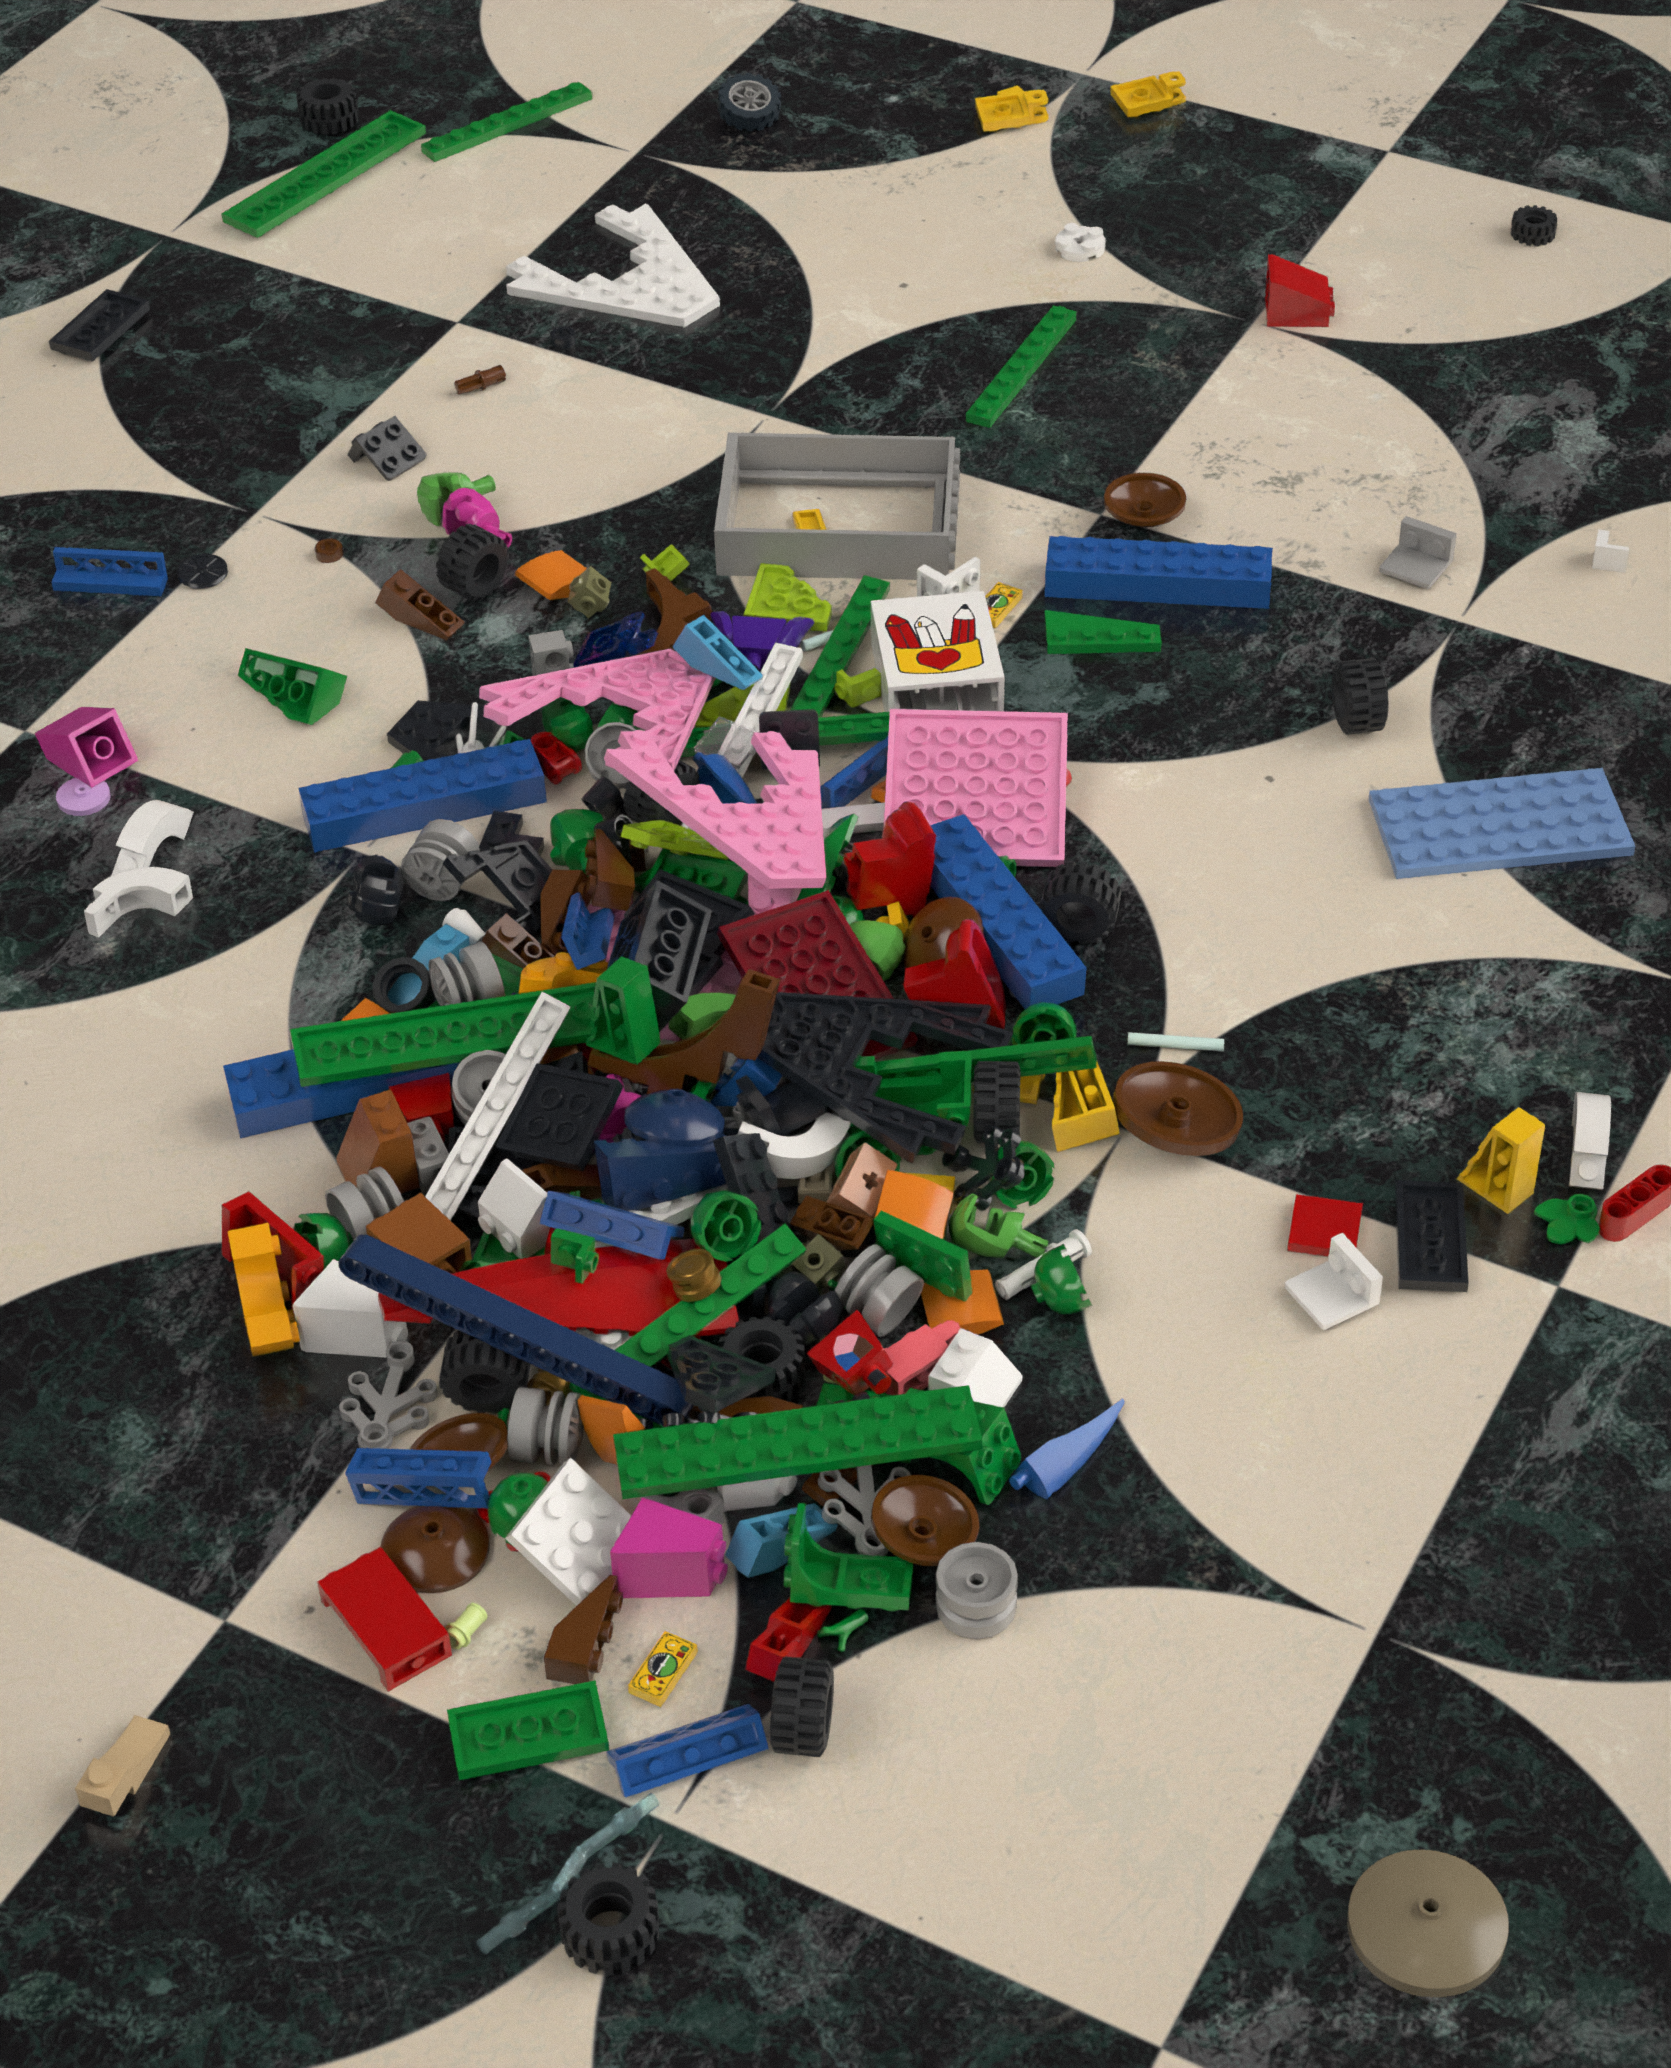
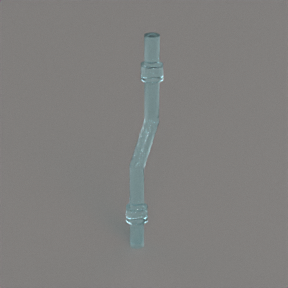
M650 1793L631 1808L627 1809L624 1807L612 1816V1822L579 1845L548 1889L518 1911L511 1910L499 1919L500 1924L477 1940V1945L481 1951L486 1954L509 1936L515 1938L523 1932L528 1922L560 1899L562 1890L568 1889L567 1882L572 1877L577 1876L590 1856L620 1834L627 1835L638 1826L640 1819L660 1805L656 1796Z

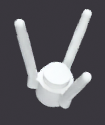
M476 702L472 704L469 741L463 746L462 736L460 734L456 735L458 753L484 749L483 744L475 740L478 704ZM506 726L500 727L489 747L498 745L506 730Z

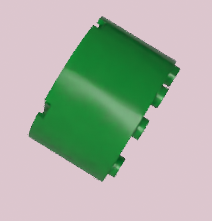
M972 1051L939 1052L941 1075L883 1078L875 1096L967 1127L971 1110ZM875 1056L860 1057L855 1068L877 1074ZM850 1123L847 1132L852 1135L863 1131L853 1123ZM922 1145L917 1155H931L937 1150Z

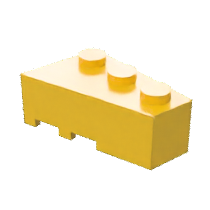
M1098 1062L1097 1068L1056 1073V1095H1054L1052 1131L1057 1152L1120 1134L1115 1107Z
M1518 1107L1490 1130L1478 1147V1152L1469 1160L1468 1166L1459 1174L1457 1180L1509 1214L1534 1194L1545 1124Z

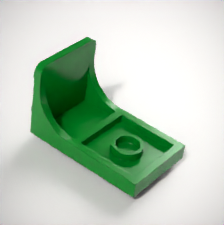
M909 1388L906 1394L922 1392L923 1390ZM973 1401L983 1440L982 1449L931 1456V1458L943 1460L964 1473L973 1484L980 1503L989 1505L996 1495L1001 1492L1003 1485L1013 1471L1018 1468L1021 1461V1453L1005 1408Z
M798 1503L796 1514H790L788 1533H786L785 1556H788V1565L785 1566L784 1587L791 1588V1603H807L812 1606L837 1605L846 1606L851 1609L868 1607L882 1608L886 1611L909 1610L914 1563L900 1557L845 1554L824 1549L812 1539L807 1530L806 1503Z

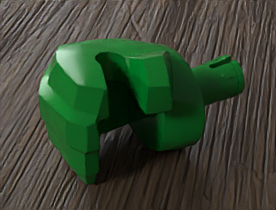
M559 697L542 708V723L546 732L552 733L576 753L585 749L588 738L594 731L591 718L583 706L575 705L572 701Z
M568 809L555 814L550 821V838L552 846H554L550 852L552 862L555 865L568 866L570 870H582L586 875L588 858H585L587 840H593L594 827L598 822L603 821L602 815L588 809Z

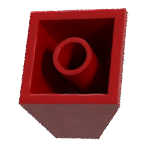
M1268 254L1265 288L1267 327H1329V318L1334 317L1335 301H1333V287H1329L1328 277L1276 255Z

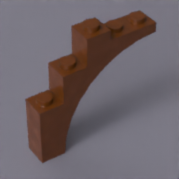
M656 568L646 572L647 595L657 605L662 615V620L654 638L637 655L666 649L674 650L672 647L687 624L702 615L711 622L710 614L712 608L708 601L703 600L696 592L685 595L682 590H678L669 578L663 576Z
M749 969L740 982L731 1007L713 1025L695 1036L672 1044L658 1045L638 1065L593 1049L589 1055L587 1065L597 1068L606 1074H615L628 1078L629 1081L636 1084L649 1085L647 1094L671 1089L686 1091L690 1076L695 1077L701 1082L716 1084L725 1069L728 1053H732L740 1059H750L753 1061L758 1057L764 1047L780 979Z

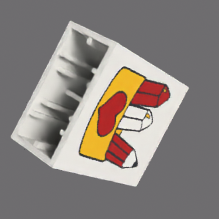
M984 591L871 601V646L876 669L881 673V696L885 712H890V709L1004 711V673Z

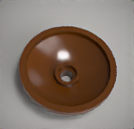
M1132 473L1119 477L1108 485L1104 493V505L1107 511L1122 523L1135 527H1157L1173 521L1182 514L1186 507V493L1179 483L1164 475Z
M957 897L939 898L924 906L912 919L904 935L903 943L906 948L902 959L905 968L945 958L948 936L960 927V923L963 920L972 919L983 933L982 920L975 907Z
M469 1413L447 1419L424 1432L410 1449L488 1452L491 1459V1465L487 1471L489 1472L498 1464L508 1448V1429L503 1420L492 1414Z
M908 1475L890 1481L877 1493L871 1509L872 1527L880 1542L894 1555L914 1564L938 1566L939 1561L949 1550L961 1544L976 1542L979 1532L977 1511L966 1494L951 1483L932 1476Z
M415 1506L393 1520L386 1529L381 1541V1548L414 1590L419 1593H442L466 1584L485 1565L490 1546L488 1532L482 1520L474 1512L463 1507Z

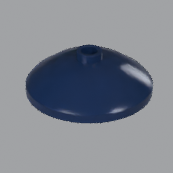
M680 1089L661 1090L643 1095L626 1107L624 1114L625 1125L631 1132L648 1141L664 1145H702L716 1140L724 1131V1117L714 1105L695 1094Z

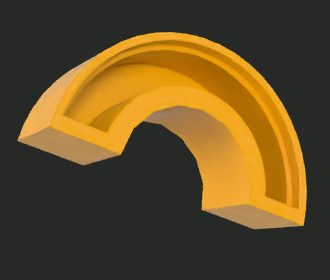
M565 952L557 953L555 957L534 961L528 964L521 972L518 994L594 983L607 970L609 962H606V959L577 970L570 954Z
M268 1223L228 1231L252 1356L294 1348V1343L300 1342L293 1309L287 1310L285 1308L284 1302L290 1301L287 1281L280 1282L275 1256L282 1254L278 1235L271 1236Z

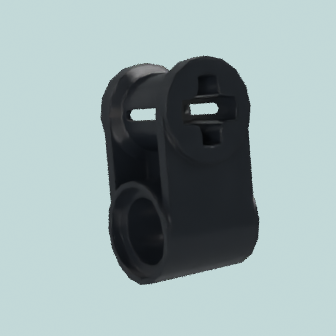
M603 776L581 798L588 809L600 813L603 820L620 815L627 816L623 807L625 801H623L620 790Z

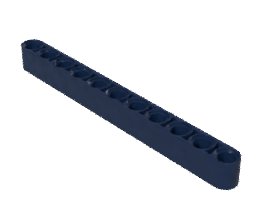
M365 1234L356 1236L338 1262L340 1271L349 1279L608 1401L626 1405L630 1411L663 1426L662 1417L670 1413H679L684 1417H688L694 1407L693 1404L685 1402L675 1378Z

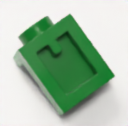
M556 1228L551 1235V1263L575 1269V1282L583 1284L589 1273H594L598 1265L599 1255L595 1253V1238Z

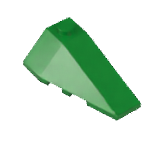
M245 648L238 676L255 691L263 694L268 699V702L283 711V714L288 719L313 725L340 704L348 677L322 667Z
M853 813L840 818L823 833L826 866L825 883L823 888H802L796 901L828 890L829 892L831 891L836 880L832 872L842 864L843 856L839 853L850 842L858 820L856 814Z

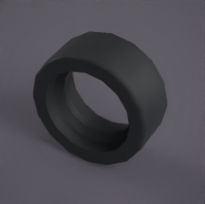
M407 957L392 959L383 965L375 976L373 983L374 998L379 1006L389 1013L428 1008L435 1000L429 971L416 959ZM408 973H414L419 976L422 985L420 992L413 1000L402 1005H395L389 1000V987L396 978Z

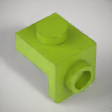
M672 544L652 561L645 554L640 557L646 565L643 568L645 573L656 568L663 576L668 577L670 581L690 565L686 558Z
M873 668L850 678L844 670L837 671V683L835 684L836 693L840 699H844L852 708L881 697V673L876 668Z

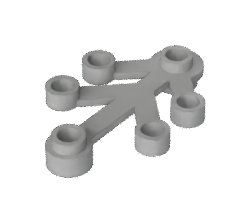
M407 1341L393 1342L386 1349V1358L390 1369L381 1396L370 1384L369 1377L365 1372H354L348 1378L350 1392L355 1395H361L375 1412L374 1420L370 1421L361 1411L360 1402L355 1398L344 1399L339 1405L341 1418L344 1421L352 1422L360 1431L357 1438L360 1448L389 1449L393 1443L394 1436L409 1428L423 1429L429 1424L428 1410L424 1406H414L409 1409L407 1415L388 1423L391 1415L417 1401L424 1403L432 1402L438 1395L436 1383L431 1379H423L412 1389L397 1396L404 1372L408 1371L415 1361L413 1346ZM430 1389L429 1392H422L423 1390ZM350 1408L355 1409V1410H353V1411H346L347 1409H350ZM417 1416H422L420 1419H414Z
M871 1465L856 1467L859 1491L844 1480L838 1470L821 1472L818 1477L819 1487L827 1492L835 1491L861 1512L863 1524L846 1512L844 1504L837 1499H829L825 1502L821 1512L824 1521L829 1524L839 1523L855 1537L856 1549L861 1555L886 1556L889 1550L880 1542L872 1527V1505L880 1489L894 1480V1476L911 1475L910 1472L904 1467L893 1468L888 1480L876 1492L874 1491ZM824 1476H831L835 1482H827ZM828 1508L836 1509L839 1514L832 1515L829 1513ZM867 1541H875L878 1547L870 1545Z

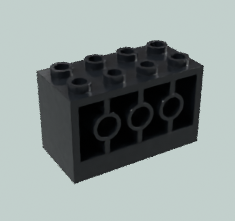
M657 880L620 922L607 969L621 956L648 967L660 1032L687 1004L712 910Z

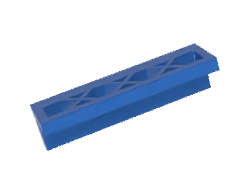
M55 547L53 550L56 572L52 579L53 591L162 596L168 580L164 555L160 552ZM62 557H71L78 564L76 566L64 565ZM98 559L105 565L103 567H95L89 560ZM117 560H125L132 566L130 568H122L115 562ZM145 561L157 562L158 570H149L143 563Z
M888 737L878 742L820 786L822 809L845 807L887 774Z
M580 892L571 895L561 935L577 970L606 959L615 918L612 909L608 908L590 913Z
M548 1191L539 1223L552 1228L594 1237L596 1241L665 1260L671 1236L682 1238L685 1229L674 1224L555 1191Z
M357 1448L345 1472L357 1504L488 1508L490 1499L484 1483V1478L491 1465L488 1452ZM363 1484H370L380 1491H365ZM393 1485H402L412 1491V1493H403ZM426 1486H435L445 1492V1494H436L426 1488ZM459 1487H472L476 1495H468L460 1490Z
M749 1704L606 1751L609 1763L615 1768L622 1795L626 1798L767 1750L769 1747L759 1712Z

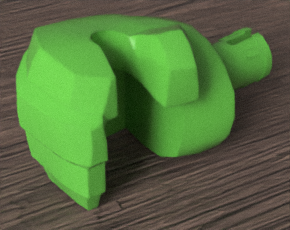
M442 472L421 477L417 488V499L422 513L425 514L430 523L441 526L443 504L448 500L451 493L459 488L473 489L481 495L496 490V485L492 476L488 474L472 482L465 474L459 472Z
M877 921L852 922L850 927L873 965L878 968V973L882 980L889 979L901 963L906 946L903 943V932L897 926Z
M972 1193L960 1201L948 1221L952 1242L969 1252L984 1257L1004 1258L1009 1249L1015 1247L1037 1258L1044 1254L1046 1250L1044 1247H1047L1049 1242L1022 1229L1021 1224L1025 1213L1008 1211L1003 1215L1002 1209L990 1208L984 1229L973 1225L977 1208L974 1204L978 1197Z

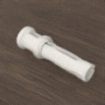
M1077 1229L1071 1231L1069 1237L1058 1244L1051 1243L1045 1250L1046 1253L1064 1244L1067 1252L1062 1253V1256L1069 1255L1072 1262L1080 1257L1086 1258L1092 1253L1086 1236ZM1042 1255L995 1282L997 1292L1003 1299L1008 1300L1021 1290L1036 1283L1034 1269L1036 1262Z

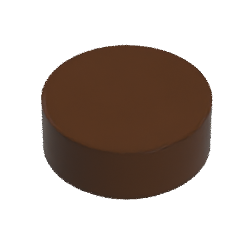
M331 538L319 541L315 545L317 560L323 563H333L340 560L343 556L341 542Z

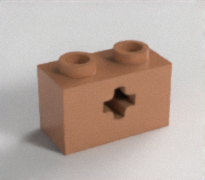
M863 1143L850 1154L827 1202L874 1219L887 1170L895 1171L898 1164L867 1143Z

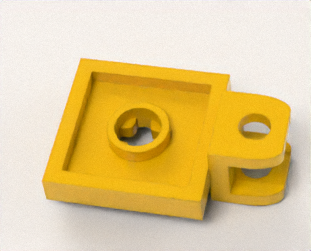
M1179 71L1160 74L1159 80L1153 75L1110 86L1112 97L1127 117H1138L1141 114L1153 111L1158 112L1186 101V95L1179 88L1186 85V79Z
M1045 90L1024 91L1023 95L1022 92L975 98V107L983 131L994 132L1004 128H1020L1025 125L1043 123L1049 120L1046 107H1043V105L1048 104Z

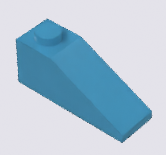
M704 615L687 624L672 647L692 668L742 690H745L763 677L756 667Z
M445 924L423 942L413 956V959L422 963L428 971L429 960L437 957L443 960L444 955L452 953L460 963L459 951L470 946L469 937ZM414 973L399 976L388 992L389 1000L395 1005L410 1002L420 992L421 979Z
M814 1503L806 1505V1527L812 1539L817 1543L836 1531L838 1524H829L824 1521L821 1515L822 1509ZM797 1508L739 1521L725 1556L747 1578L775 1571L788 1562V1556H785L786 1533H788L790 1514H796Z

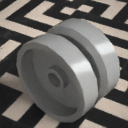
M484 1050L472 1053L463 1059L454 1071L452 1103L456 1116L465 1126L506 1056L502 1052Z
M981 1542L961 1544L949 1550L939 1561L936 1572V1608L938 1617L946 1628L959 1636L973 1639L992 1637L1004 1631L1014 1620L1017 1608L1016 1590L1018 1575L1014 1561L1000 1548Z

